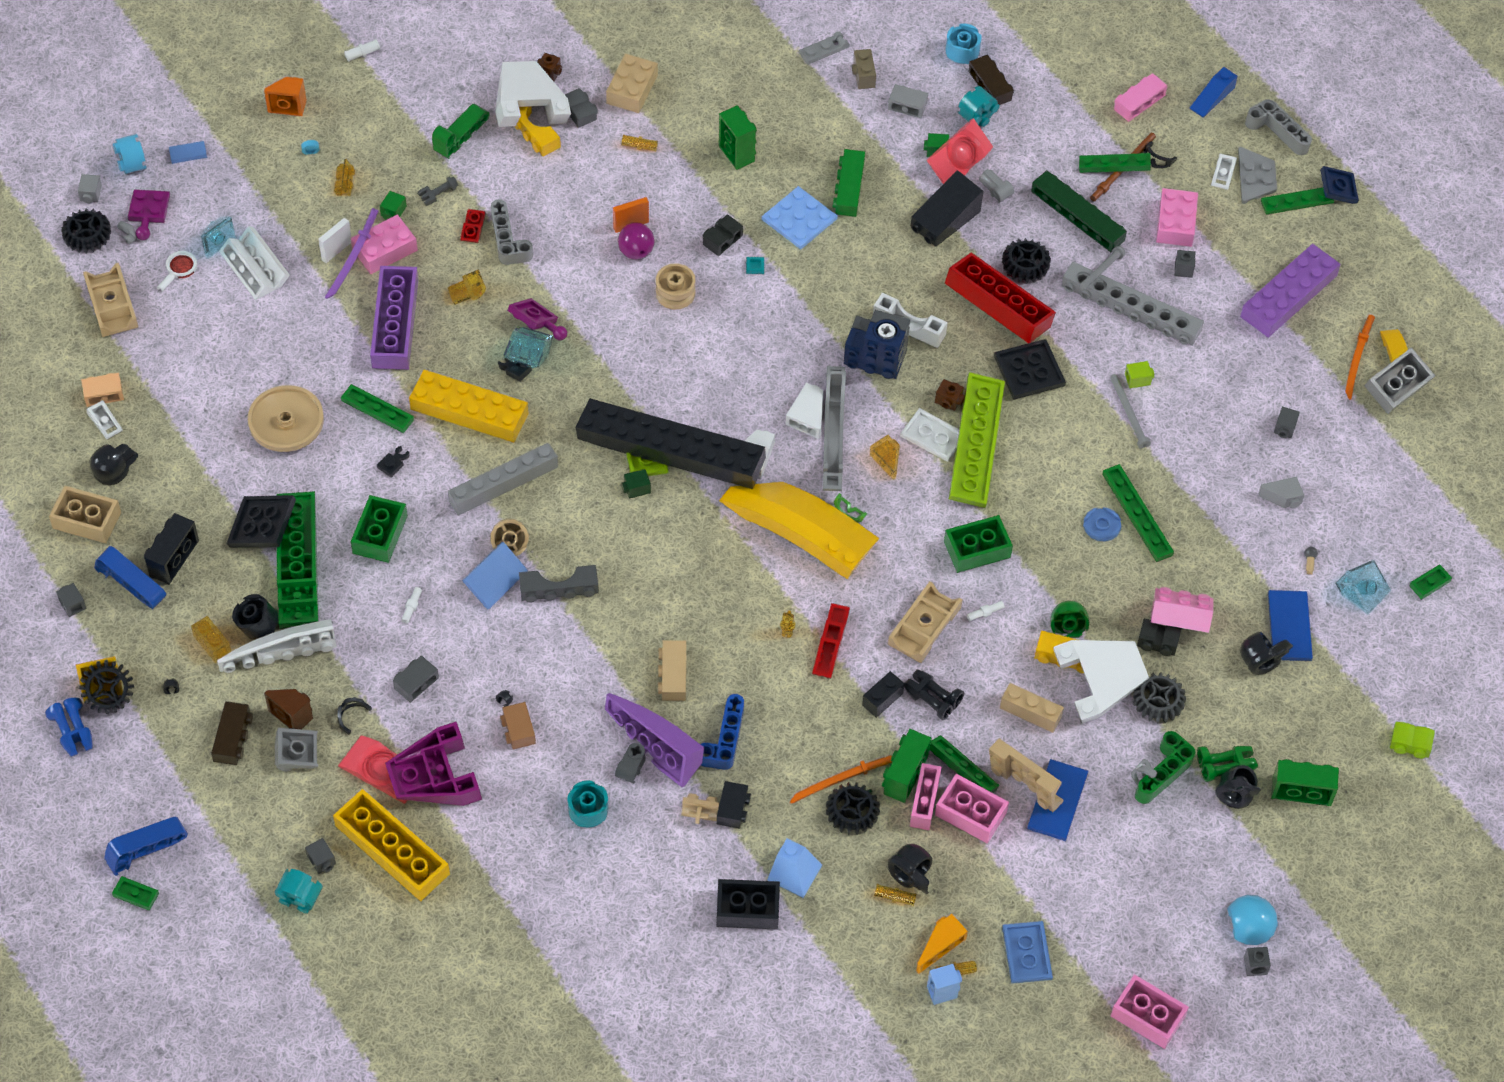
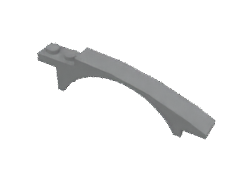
M827 366L823 491H842L845 367Z

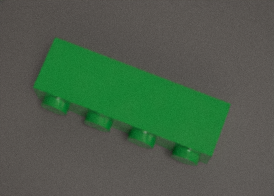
M844 149V155L839 158V166H842L841 170L838 169L837 180L840 181L839 184L836 183L834 194H837V198H833L832 208H836V215L857 216L866 151Z

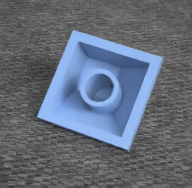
M787 838L776 856L767 880L780 881V887L804 898L822 864L806 847Z

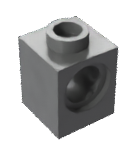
M1177 250L1174 276L1193 278L1196 251Z
M1282 406L1274 433L1282 438H1292L1300 412Z
M74 583L65 585L56 591L61 605L64 606L68 617L87 609L84 599Z
M323 838L305 847L306 855L312 865H315L314 868L318 874L321 872L327 873L336 865L335 856Z
M1268 947L1246 949L1244 963L1247 976L1268 974L1271 967Z

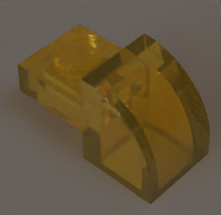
M479 269L462 276L463 281L447 287L454 305L470 298L477 300L485 293L486 286Z

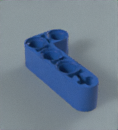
M109 546L96 559L94 568L98 573H103L106 576L105 578L109 576L114 578L149 608L154 609L165 598L166 592L114 547Z
M732 694L727 698L718 744H700L704 747L703 754H709L707 757L703 756L701 766L728 770L733 766L744 714V699L741 695ZM734 705H737L736 712L733 711ZM729 722H734V723H736V724L730 725V724H728V723H729Z
M171 817L112 839L107 844L104 859L113 874L118 876L119 872L125 869L129 870L132 860L172 846L185 839L188 833L178 817Z

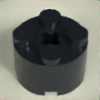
M251 594L244 597V601L241 604L237 603L232 613V619L249 639L256 640L275 632V627L278 623V612L263 596Z

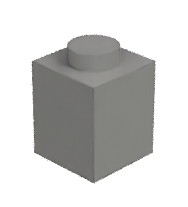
M81 174L78 187L80 201L88 204L98 202L102 187L99 175Z

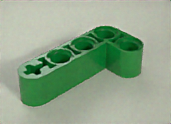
M472 104L448 129L441 125L437 126L432 134L433 150L450 159V155L452 153L455 154L461 148L460 145L466 142L472 136L471 134L477 131L489 119L490 113L480 106Z
M1168 731L1163 735L1160 751L1166 758L1154 768L1157 772L1155 778L1146 775L1139 781L1135 792V799L1139 803L1148 804L1191 766L1196 751L1178 733Z

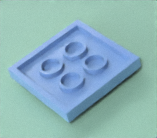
M798 186L762 216V220L801 250L836 221L838 216Z

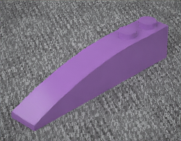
M608 693L606 695L605 710L620 727L625 725L627 735L632 740L636 738L644 746L645 753H650L654 758L651 762L661 772L679 786L684 787L702 764L704 747L677 726L656 713L614 694Z

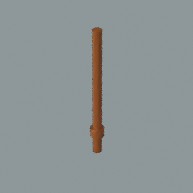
M1151 132L1131 154L1142 153L1146 145L1156 138V135ZM1124 171L1113 172L1104 182L1097 186V190L1090 196V199L1095 202L1102 194H1105L1110 189V185Z

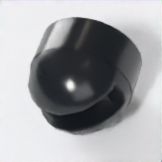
M172 678L164 681L163 691L165 694H171L168 690L170 686L175 688L173 694L179 692V683L176 679Z
M503 690L496 695V701L501 704L502 699H504L506 704L502 706H509L513 701V695L509 694L510 691Z

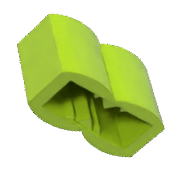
M1395 722L1390 749H1394V752L1398 754H1414V757L1419 759L1429 758L1435 730L1414 726L1405 722Z

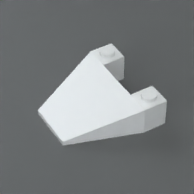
M536 61L502 63L495 109L499 127L516 126L521 117L519 107L545 106L549 125L567 122L571 115L568 98Z
M1071 640L1053 647L1060 669L1080 663L1091 690L1092 696L1075 701V708L1081 723L1100 718L1149 679L1135 641Z

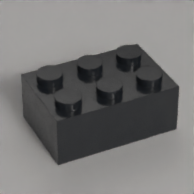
M176 513L167 519L164 529L156 535L153 545L144 554L150 577L170 585L199 542L195 521Z
M718 879L716 927L778 930L780 881Z

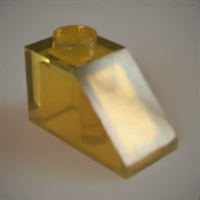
M886 435L870 446V456L894 480L897 476L900 446L895 439Z

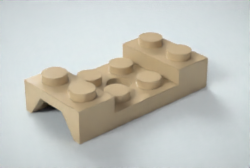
M115 263L110 272L93 275L87 271L83 272L102 337L138 328L137 319L119 263ZM110 295L115 296V297H114L113 299H111V300L105 299L107 296H110Z
M929 581L890 634L888 645L922 663L940 633L962 608L963 599L948 598L938 592L935 585ZM928 617L931 621L923 623L920 619Z
M1000 738L989 748L991 770L995 775L1002 776L1006 780L1012 775L1018 782L1022 781L1032 792L1037 793V802L1043 809H1049L1051 812H1054L1062 804L1063 799L1056 795L1062 784L1060 780Z

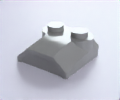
M278 728L275 738L276 767L285 772L293 768H318V731Z

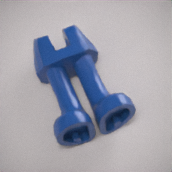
M76 697L63 701V705L75 730L73 731L70 730L61 703H55L45 711L48 720L57 722L62 733L60 743L71 757L78 754L75 745L77 742L81 741L85 751L93 748L91 730L84 727L79 715V711L83 707L82 701Z

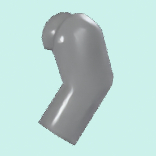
M120 221L117 227L126 232L125 242L128 244L136 242L137 236L134 227L124 221Z

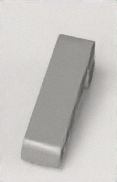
M1266 99L1249 109L1245 121L1247 128L1256 130L1266 124L1297 155H1306L1312 141L1311 136L1275 101Z
M494 200L491 203V216L500 262L505 265L529 262L533 258L532 243L529 240L513 241L507 204L504 200Z

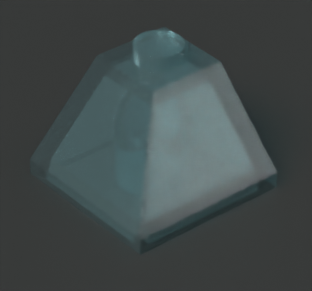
M230 216L219 217L206 226L201 239L207 259L219 252L228 238L236 239L233 221Z
M1374 560L1347 571L1335 583L1341 595L1367 615L1391 591Z

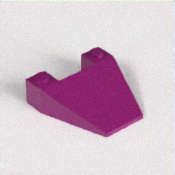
M457 721L437 727L385 763L397 799L459 806L482 800L474 772L454 778L447 758L448 754L465 749Z

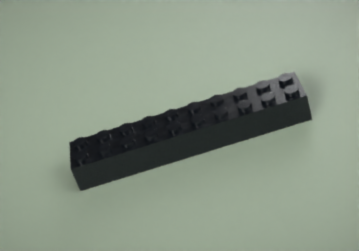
M589 398L575 427L577 439L625 454L630 453L632 456L652 460L750 489L754 488L766 459L764 446Z

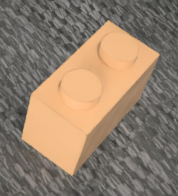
M109 373L81 379L87 407L93 406L102 400L105 404L124 400L119 373Z

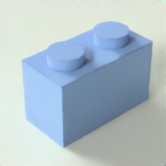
M954 964L929 971L927 989L934 1005L958 997L962 977L960 971L955 970Z

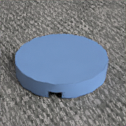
M1093 508L1084 517L1083 527L1090 538L1103 542L1110 541L1120 533L1121 519L1115 511L1109 508Z

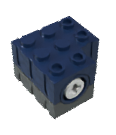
M879 310L874 311L871 319H865L856 315L845 343L844 364L851 369L859 368L869 374H880L886 379H897L907 353L910 319Z

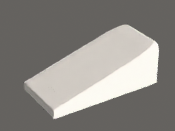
M1219 154L1211 186L1229 189L1237 160L1236 157ZM1216 179L1226 181V185L1215 183Z
M103 400L87 409L88 416L106 439L123 431ZM115 425L117 429L107 434L105 430Z

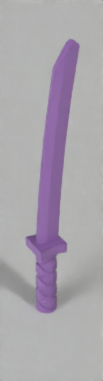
M371 209L363 230H359L360 236L342 270L326 294V299L337 293L366 239H370L371 235L369 232L379 212L377 209Z

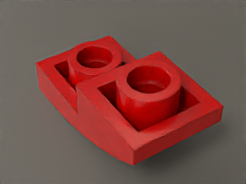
M467 210L460 238L461 241L479 243L486 217L485 211Z

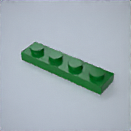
M1151 153L1079 155V173L1151 171Z
M1323 187L1261 198L1266 215L1332 204L1335 201L1334 199L1325 198Z
M353 384L341 396L342 402L403 434L414 421V416Z
M940 735L931 740L930 751L950 769L991 793L997 791L999 784Z

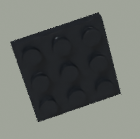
M1046 339L994 352V358L1013 400L1066 385L1064 376Z
M293 495L244 496L226 544L230 548L280 547L296 502Z

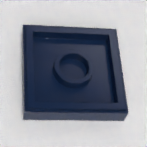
M1326 166L1320 169L1325 198L1351 204L1359 202L1354 173Z

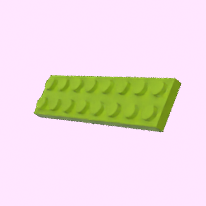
M970 372L967 376L949 500L985 508L987 505L1005 385L1003 380Z

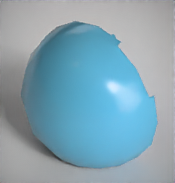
M1244 895L1233 901L1227 908L1233 924L1234 938L1237 941L1246 945H1259L1267 942L1274 935L1278 926L1277 914L1274 907L1266 899L1258 895Z

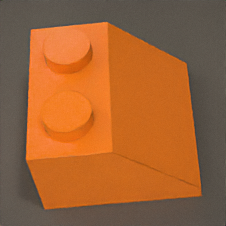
M284 77L264 89L268 113L303 116L307 99L302 78Z

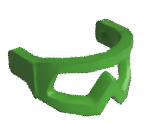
M839 493L834 500L835 508L857 523L863 521L867 515L866 512H862L856 507L851 508V503L843 498L842 494ZM841 500L847 504L848 513L856 511L861 515L858 518L848 515L839 506Z

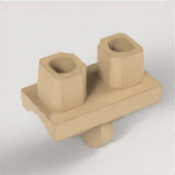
M689 793L687 797H683L681 816L696 818L695 824H700L701 819L717 821L719 808L717 798L709 796L706 800H700L697 794Z

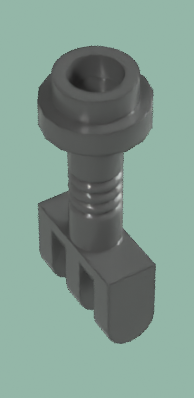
M454 176L447 177L446 183L433 190H430L428 186L420 189L417 193L421 196L422 201H425L424 204L428 206L437 202L435 196L449 188L455 190L459 185Z

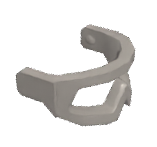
M1143 759L1131 772L1132 779L1136 785L1140 781L1137 777V772H1141L1142 777H1145L1147 774L1149 777L1155 778L1157 772L1151 768V764L1146 759Z

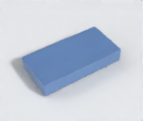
M204 141L169 147L172 164L207 158Z

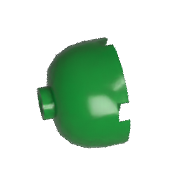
M1063 601L1056 605L1051 613L1050 626L1054 634L1056 632L1058 634H1068L1065 635L1066 637L1079 638L1085 630L1089 629L1090 621L1087 610L1079 602ZM1063 628H1064L1065 630L1072 631V632H1071V633L1064 632Z

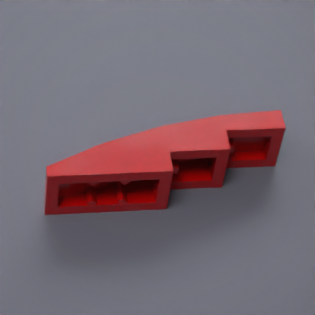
M831 603L813 667V675L832 678L850 607Z

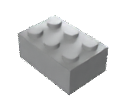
M1411 347L1369 379L1364 386L1386 413L1389 414L1428 384L1435 375Z

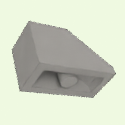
M1297 476L1261 484L1258 493L1261 498L1283 508H1297L1302 504L1304 493Z

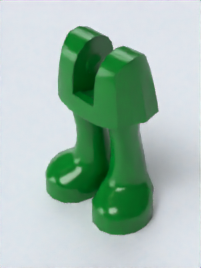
M1205 746L1197 748V760L1200 768H1202L1201 773L1205 782L1215 780V777L1222 775L1233 766L1245 765L1253 771L1258 768L1257 760L1249 758L1254 754L1252 746H1233L1232 750L1212 754ZM1233 761V763H1229V764H1225V765H1219V766H1214V765H1213V764H1217V763H1221V762Z

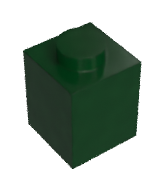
M646 469L624 474V482L621 483L623 493H627L629 499L651 493V483Z

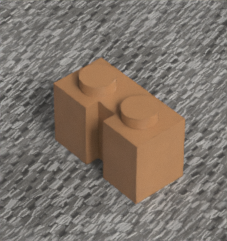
M526 702L502 707L503 715L500 716L502 727H506L508 731L505 732L507 744H511L513 750L536 744L535 733Z

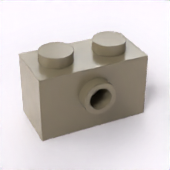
M871 49L854 50L852 74L856 76L858 89H869L876 86V71Z

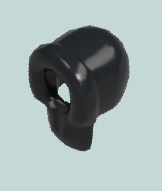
M106 444L92 454L89 460L90 468L98 482L103 485H115L127 476L129 466L136 461L138 453L127 444H121L116 448Z
M1256 632L1243 641L1240 647V654L1252 674L1263 675L1279 666L1281 658L1289 653V650L1293 648V644L1288 640H1283L1272 646L1262 632Z
M1237 765L1222 774L1220 784L1216 786L1215 794L1225 805L1235 809H1242L1251 803L1253 797L1261 789L1257 787L1258 781L1255 772L1248 766Z
M917 844L902 846L888 859V870L891 876L903 887H915L925 894L929 893V880L924 875L932 865L933 859L931 855Z

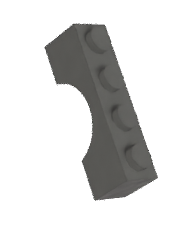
M596 565L578 566L570 578L560 582L545 579L539 571L519 572L521 600L529 603L535 602L538 599L552 601L558 597L571 599L577 595L591 597L599 593Z

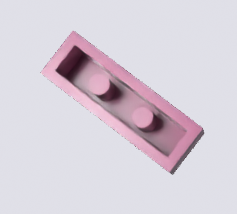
M1152 73L1148 77H1144L1137 85L1131 86L1123 95L1120 94L1115 99L1114 110L1129 122L1166 95L1167 85Z
M922 763L910 827L930 830L942 767Z

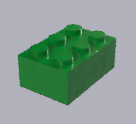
M738 105L719 113V148L736 170L755 162V144L757 143V128L753 122L749 121L745 111L741 110Z
M369 495L350 541L352 554L389 563L408 517L406 504Z
M1000 515L945 530L944 544L957 573L1011 558L1013 545Z
M910 728L906 735H902L899 742L900 748L898 751H894L891 758L892 764L890 767H886L883 774L882 787H884V795L906 803L920 775L921 765L926 763L929 757L932 737Z
M1289 759L1278 760L1272 777L1271 799L1332 806L1338 790L1339 768L1331 765H1315L1310 762H1293Z

